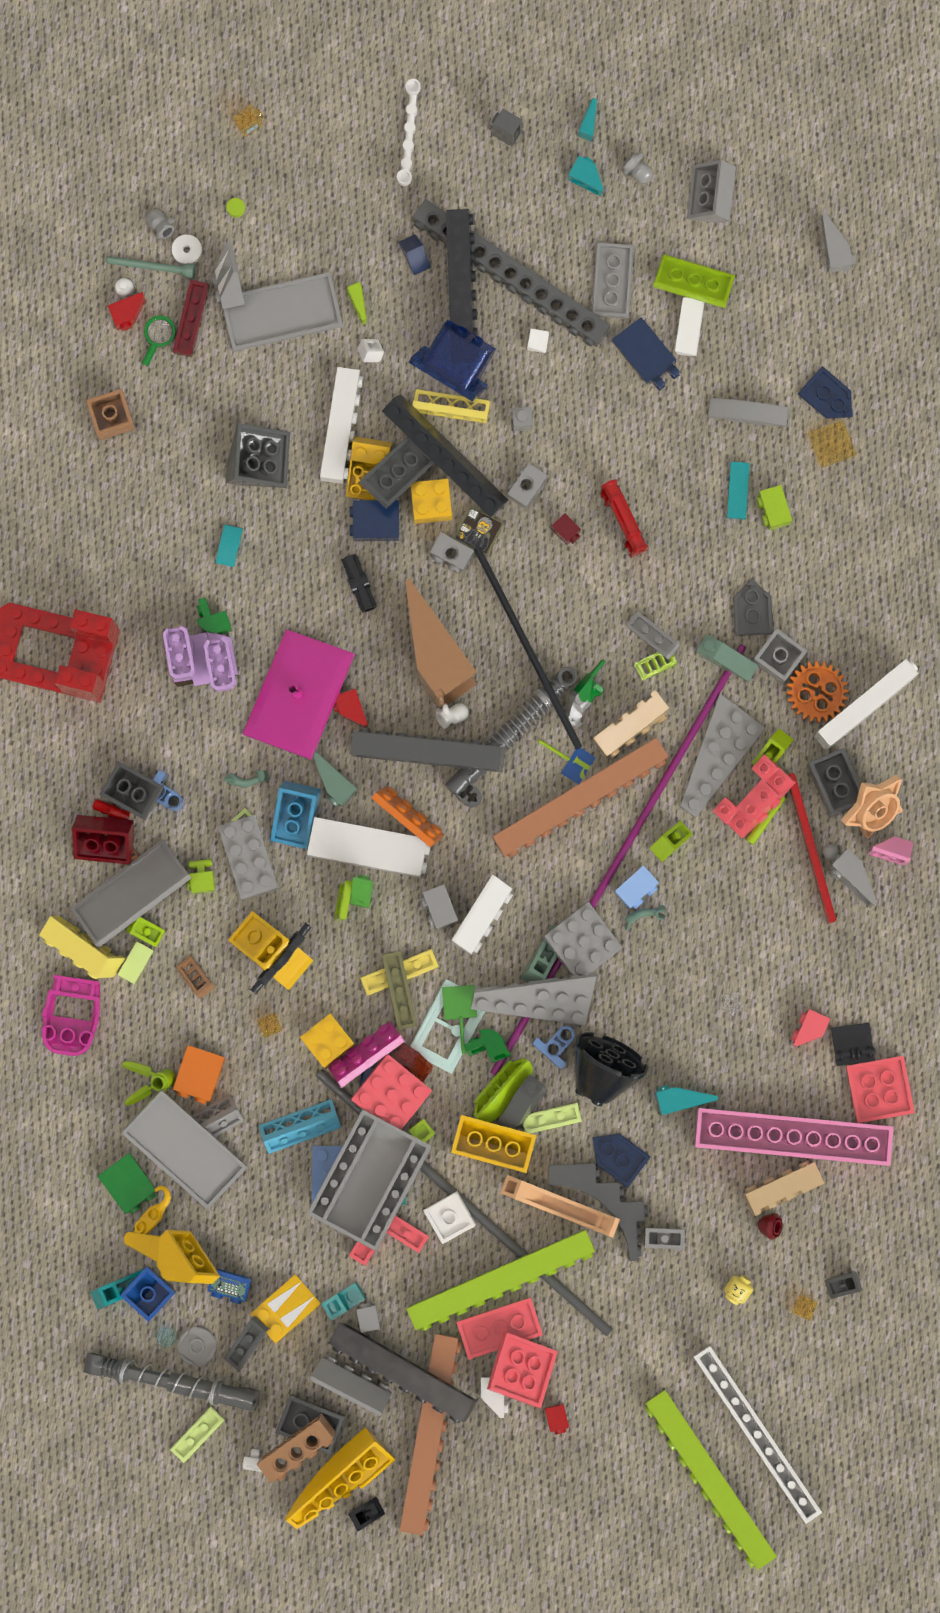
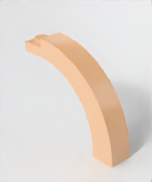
M507 1175L500 1192L503 1195L612 1238L620 1221L618 1218Z

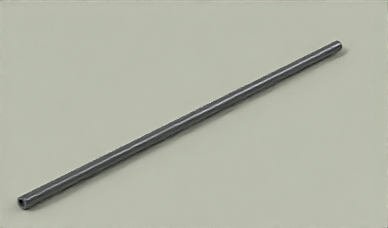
M321 1069L316 1077L360 1115L362 1109L350 1100L352 1095ZM424 1161L420 1170L445 1193L450 1195L458 1191ZM458 1191L473 1218L518 1258L528 1254ZM546 1274L539 1276L605 1336L613 1330L553 1275L546 1276Z

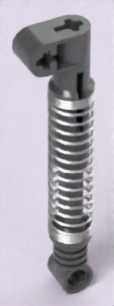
M564 667L553 677L554 680H550V684L558 697H561L560 693L564 694V690L567 691L577 679L575 670L570 667ZM563 672H568L571 675L570 682L563 681ZM539 687L535 690L534 694L537 699L535 700L530 696L534 701L532 704L525 700L529 707L526 709L524 705H521L525 711L522 713L517 709L521 714L519 717L512 713L516 720L513 722L508 717L512 724L509 726L504 722L505 725L503 727L499 726L500 730L498 732L495 730L496 734L494 736L491 735L492 738L490 740L486 739L487 743L485 745H489L490 742L501 744L500 747H503L505 750H510V746H515L514 742H519V737H523L522 732L528 733L527 728L532 729L531 723L536 724L535 719L541 720L540 715L545 716L544 710L549 712V709L554 707L544 687ZM460 768L445 783V786L466 807H476L480 804L482 796L473 783L488 771L474 770L468 775L467 773L471 769ZM469 786L472 788L469 794L476 795L474 798L476 800L475 803L467 801L468 795L463 798L460 797Z

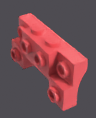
M765 754L751 768L762 779L737 806L729 798L725 797L713 810L741 838H745L758 823L765 821L768 817L767 813L781 803L780 799L796 783Z

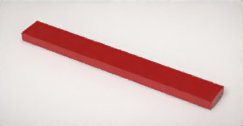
M794 773L788 774L796 782L789 790L827 924L836 922V916L796 775Z

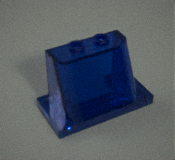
M447 320L429 348L423 346L411 356L408 363L473 402L488 386V384L480 379L496 349L484 342L480 336L469 333L465 327L458 326Z

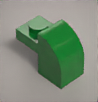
M206 598L198 599L199 605L196 607L199 616L204 618L197 619V623L205 633L223 635L232 632L226 610L211 615Z
M491 1029L479 1030L481 1038H472L467 1044H464L469 1056L487 1050L488 1056L493 1063L511 1056L504 1039L499 1033Z

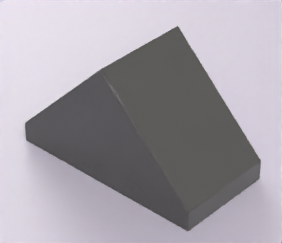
M856 1271L825 1280L831 1299L863 1291Z

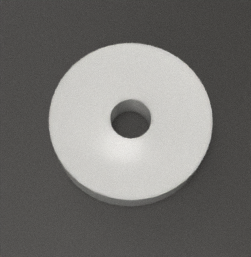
M181 235L172 244V254L174 259L182 265L187 263L194 264L202 255V246L196 237ZM189 247L190 251L185 253L183 251L184 248Z

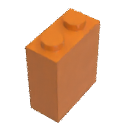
M187 1045L173 1090L177 1091L176 1095L188 1098V1095L196 1097L195 1101L206 1104L207 1101L211 1102L226 1058Z

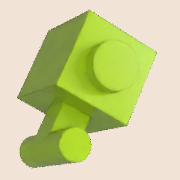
M212 859L189 861V869L197 868V873L189 874L191 879L187 881V888L191 890L192 894L216 892L214 872H206L205 867L213 866Z

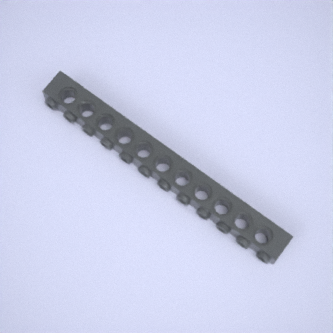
M425 198L412 216L414 226L421 231L426 230L430 233L429 236L433 240L442 241L447 248V236L444 234V231L447 230L446 212ZM431 219L438 221L436 225H430L428 222ZM471 230V233L475 234V244H472V252L479 250L484 252L482 257L476 256V263L474 264H476L475 268L482 273L486 271L491 275L490 278L493 281L505 284L509 292L521 295V299L529 305L532 303L537 306L536 309L541 314L546 315L547 313L553 317L552 320L560 326L563 324L568 327L569 333L574 336L578 334L584 338L583 342L588 346L592 347L594 345L598 347L610 330V324ZM497 261L500 265L498 267H491L490 263ZM511 271L515 274V276L512 278H508L505 276V274ZM523 282H528L531 286L525 289L520 285ZM542 292L546 297L538 299L536 294ZM553 303H559L561 305V308L555 310L551 307V305ZM572 313L575 314L577 318L575 320H569L566 316ZM589 324L592 326V329L585 331L582 326Z

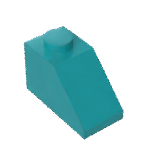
M578 156L568 174V180L601 197L603 186L596 164L586 156Z

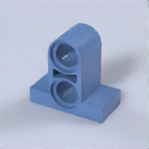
M159 770L153 781L164 786V789L156 802L171 811H179L183 807V799L178 793L163 785L167 775ZM173 797L179 798V804L175 807L169 804Z
M563 1026L546 1045L538 1037L532 1044L561 1070L566 1063L559 1056L573 1041L575 1032L571 1027ZM569 1030L572 1035L571 1039L563 1040L560 1035L561 1032ZM551 1044L558 1046L559 1051L555 1055L549 1054L547 1050Z

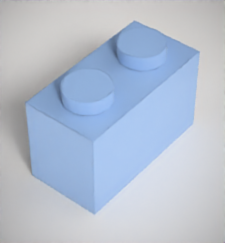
M643 865L614 893L629 910L632 907L637 909L644 902L642 898L645 895L651 896L658 890L656 886L659 882Z

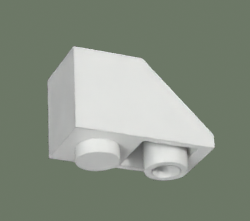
M481 1377V1398L500 1418H504V1413H508V1401H504L503 1395L487 1390L490 1377Z

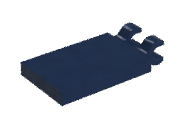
M642 317L612 339L613 344L646 384L651 381L660 391L666 384L660 376L666 371L673 379L680 376V371L673 365L676 359Z

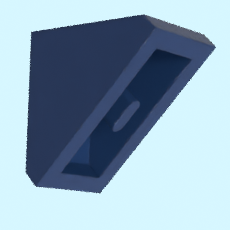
M416 234L398 242L414 275L431 268L424 247Z

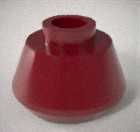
M777 1213L764 1215L759 1219L758 1229L765 1237L774 1240L781 1234L783 1223Z

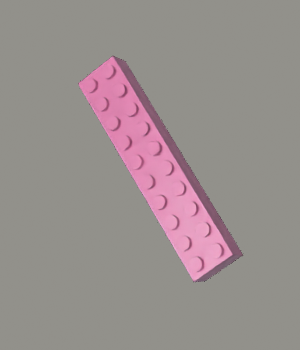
M697 1108L694 1147L890 1166L893 1127Z

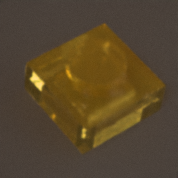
M276 1013L257 1020L264 1038L283 1031Z
M799 1295L792 1313L811 1321L818 1303Z

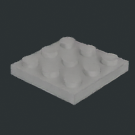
M586 902L542 936L571 976L589 975V973H592L622 949V946L589 902Z

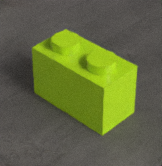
M782 485L759 491V497L756 498L759 509H763L762 521L764 526H768V529L772 530L790 525L792 517Z

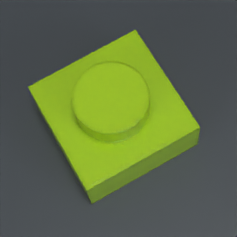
M422 1119L408 1130L413 1137L423 1142H426L435 1135L425 1119Z

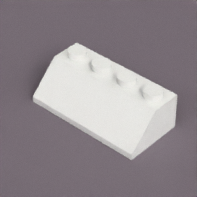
M492 875L451 940L452 944L470 955L473 952L478 953L482 946L481 939L483 936L488 937L493 928L490 926L494 919L496 921L499 919L503 912L501 907L504 903L508 904L513 896L511 894L512 888Z

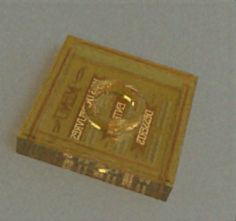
M844 420L808 433L821 469L857 456Z

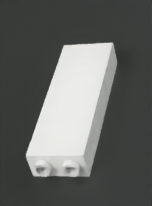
M905 659L821 728L814 736L815 739L826 751L829 750L914 680L919 674L917 666L912 661L908 662Z
M314 817L307 856L421 878V874L426 873L427 863L424 862L425 855H429L430 847L417 836Z

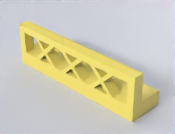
M416 389L412 406L422 414L487 423L490 401ZM419 394L428 396L431 402L418 401ZM440 398H446L449 405H439L435 402ZM458 401H464L468 408L455 407L454 404ZM477 404L486 405L485 412L473 410L472 407Z

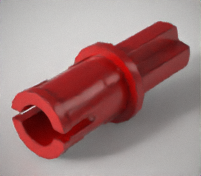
M96 799L92 805V809L108 815V818L128 820L131 812L116 807V804L111 805L99 799Z

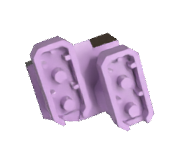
M183 626L173 629L167 628L163 632L169 674L177 687L210 683L211 688L217 692L234 689L237 684L235 676L238 673L230 637L208 632L189 636L188 630Z

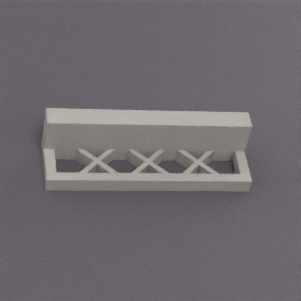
M231 1095L192 1115L194 1119L215 1137L244 1121ZM230 1102L231 1107L221 1110L224 1105ZM213 1113L211 1118L204 1119L206 1115Z

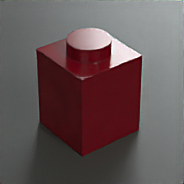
M566 513L551 526V530L566 545L570 542L574 544L580 538L579 533L581 529Z

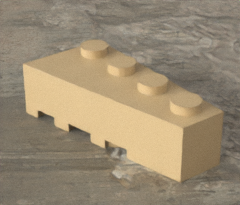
M656 690L650 694L651 698L647 701H640L633 708L632 712H626L618 719L617 723L613 722L593 738V742L606 759L609 756L611 758L617 756L621 752L620 748L624 745L627 747L632 745L636 741L635 737L639 734H642V736L647 734L651 730L650 726L655 722L660 724L667 719L665 715L668 713L669 707Z
M807 1160L799 1164V1169L792 1171L791 1168L781 1172V1177L774 1179L772 1176L764 1180V1185L757 1187L755 1184L746 1188V1193L743 1194V1197L752 1216H757L762 1211L774 1208L781 1202L791 1200L799 1194L801 1195L825 1184L815 1162L810 1163Z

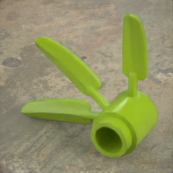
M130 1061L122 1063V1066L128 1070L146 1077L152 1076L151 1086L145 1085L125 1100L126 1106L135 1104L152 1094V1089L158 1092L162 1089L165 1092V1090L175 1084L176 1076L170 1069H163L154 1073L151 1072V1067Z

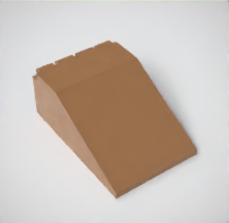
M408 579L405 583L419 682L436 706L442 709L445 703L447 705L476 685L472 677L476 674V670L414 584Z

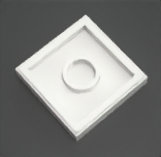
M458 1191L423 1210L442 1244L476 1226Z

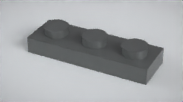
M256 1316L251 1318L224 1359L236 1370L240 1371L269 1328Z

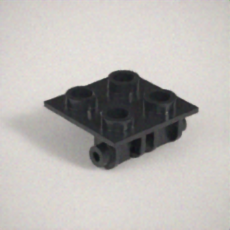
M869 1023L831 1028L836 1066L875 1061V1048L872 1044Z

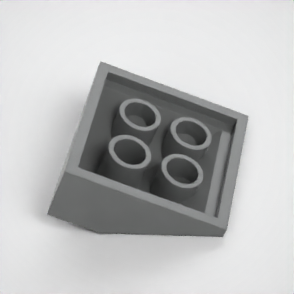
M238 423L227 461L225 483L241 486L287 488L290 432Z

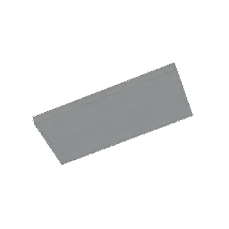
M330 272L243 292L245 305L223 309L233 352L343 327Z
M162 839L70 909L93 943L99 948L190 880L191 877Z
M162 1089L121 1131L129 1141L207 1210L247 1168L243 1161Z

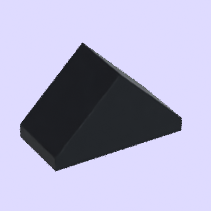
M374 1497L349 1511L348 1515L356 1530L360 1531L385 1515V1512L377 1497Z

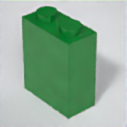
M128 1153L98 1175V1178L124 1214L129 1212L131 1215L141 1208L139 1205L142 1202L146 1201L148 1203L156 1197L155 1185L131 1153Z

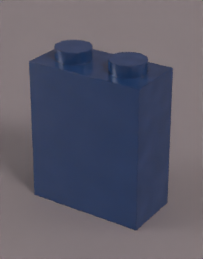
M353 500V506L349 508L350 518H353V525H350L349 531L354 541H399V500H395L387 509L377 500Z

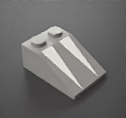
M228 241L214 267L216 275L212 276L214 287H218L219 290L215 291L217 302L222 303L223 309L245 305L232 243Z

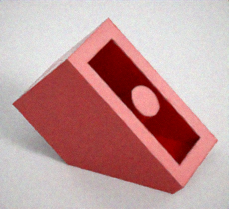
M143 292L107 305L117 330L126 331L136 323L146 300Z
M356 689L339 694L333 707L335 713L339 712L341 717L363 728H367L368 724Z

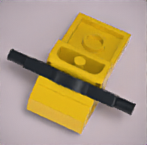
M252 911L228 939L231 944L263 969V972L257 978L258 981L250 989L254 994H257L263 985L266 986L272 978L290 990L310 966L313 960L298 948L305 939L304 936L312 928L309 924L305 922L302 928L288 939Z

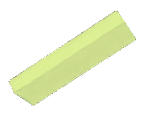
M578 1103L530 1113L523 1122L524 1132L534 1133L582 1122Z
M211 1406L170 1450L185 1463L225 1419Z

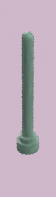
M112 256L106 258L108 264L179 273L188 279H194L196 269L195 264L190 263L177 266Z

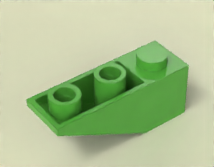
M358 875V878L353 877L351 905L370 909L374 891V884L370 877Z

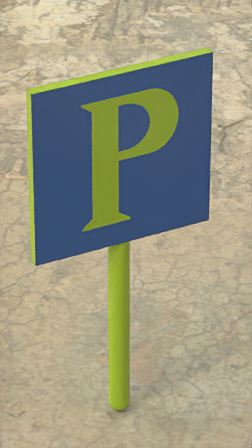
M540 739L538 741L568 761L561 774L578 785L596 758L582 748L575 750L571 758H569Z

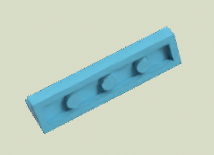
M332 1099L259 1125L268 1154L342 1128ZM328 1107L331 1108L330 1112L325 1114L321 1113L323 1109H326ZM312 1115L310 1119L302 1120L304 1116ZM287 1122H294L292 1126H284ZM275 1128L274 1132L266 1135L265 1130Z

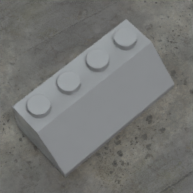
M329 1355L326 1358H321L310 1378L311 1381L381 1416L392 1394L389 1391V1386L381 1382L379 1385L371 1382L373 1378L364 1373L361 1376L354 1373L355 1369L346 1364L344 1367L336 1364L338 1360Z

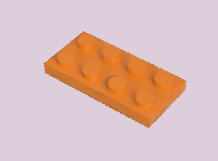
M385 786L372 796L371 799L429 847H432L443 838L444 834L441 832V828L436 824H431L422 812H417L413 809L409 801L401 799L395 789Z

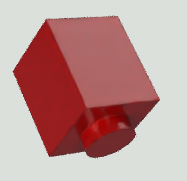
M564 1403L545 1407L550 1432H554L555 1435L565 1433L566 1428H569Z

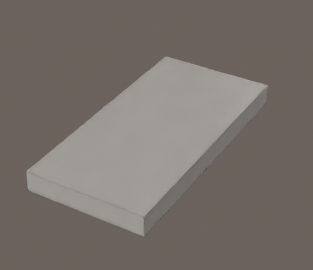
M596 243L592 313L598 317L629 319L634 245Z

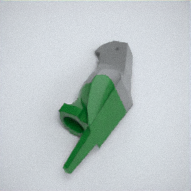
M604 659L590 673H587L569 693V705L566 715L572 726L579 727L583 724L581 722L582 713L590 707L595 696L602 695L604 689L593 681V678L606 662Z

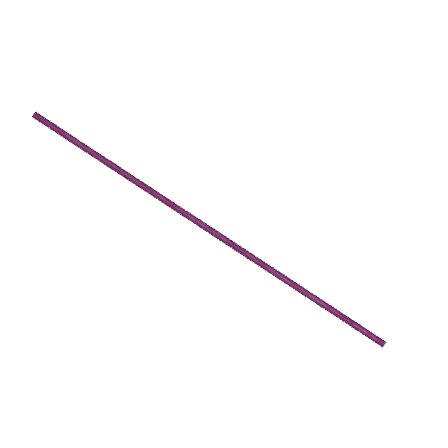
M740 644L736 651L743 655L746 647ZM724 670L589 901L593 908H595L729 679L730 672ZM558 957L554 961L546 979L554 978L562 965ZM529 1017L521 1018L507 1042L509 1052L513 1049L530 1020ZM507 1058L495 1062L490 1073L496 1076Z

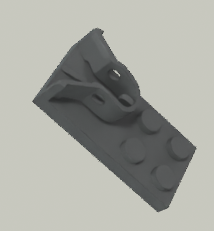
M407 436L371 469L359 483L387 509L426 471H429L435 463Z

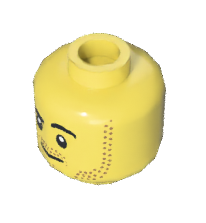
M745 1275L732 1276L724 1288L725 1297L735 1305L745 1303L753 1292V1287L750 1284L751 1280Z

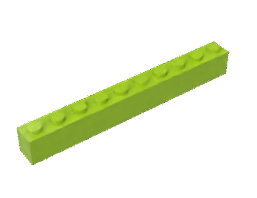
M584 1229L415 1303L406 1309L415 1330L421 1329L422 1332L431 1328V1324L436 1321L440 1324L449 1320V1316L454 1313L459 1316L468 1312L467 1308L474 1305L477 1308L486 1304V1299L491 1297L493 1300L504 1296L503 1292L509 1289L511 1292L522 1288L520 1284L527 1281L528 1284H532L540 1280L539 1276L543 1274L550 1276L557 1273V1268L564 1266L565 1269L575 1265L574 1261L577 1259L587 1260L593 1257L592 1253L596 1250L587 1229Z
M663 1389L645 1402L647 1407L644 1409L650 1418L653 1416L658 1421L656 1427L661 1434L666 1433L669 1438L666 1442L672 1451L677 1450L681 1455L678 1457V1460L684 1468L686 1466L689 1467L692 1472L689 1476L695 1485L699 1482L703 1488L700 1491L706 1501L711 1500L714 1505L711 1509L717 1518L720 1516L725 1521L722 1524L728 1534L733 1533L736 1538L733 1542L739 1551H745L747 1554L745 1560L751 1568L755 1566L759 1570L777 1557L666 1390Z

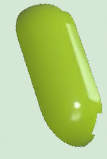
M525 1058L514 1062H507L475 1099L474 1117L489 1123L496 1120L506 1110L516 1091L528 1075L532 1076V1064Z

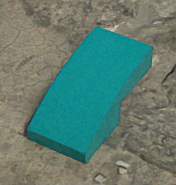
M224 525L216 558L217 564L235 567L243 528Z
M356 1282L321 1305L330 1320H333L367 1298Z

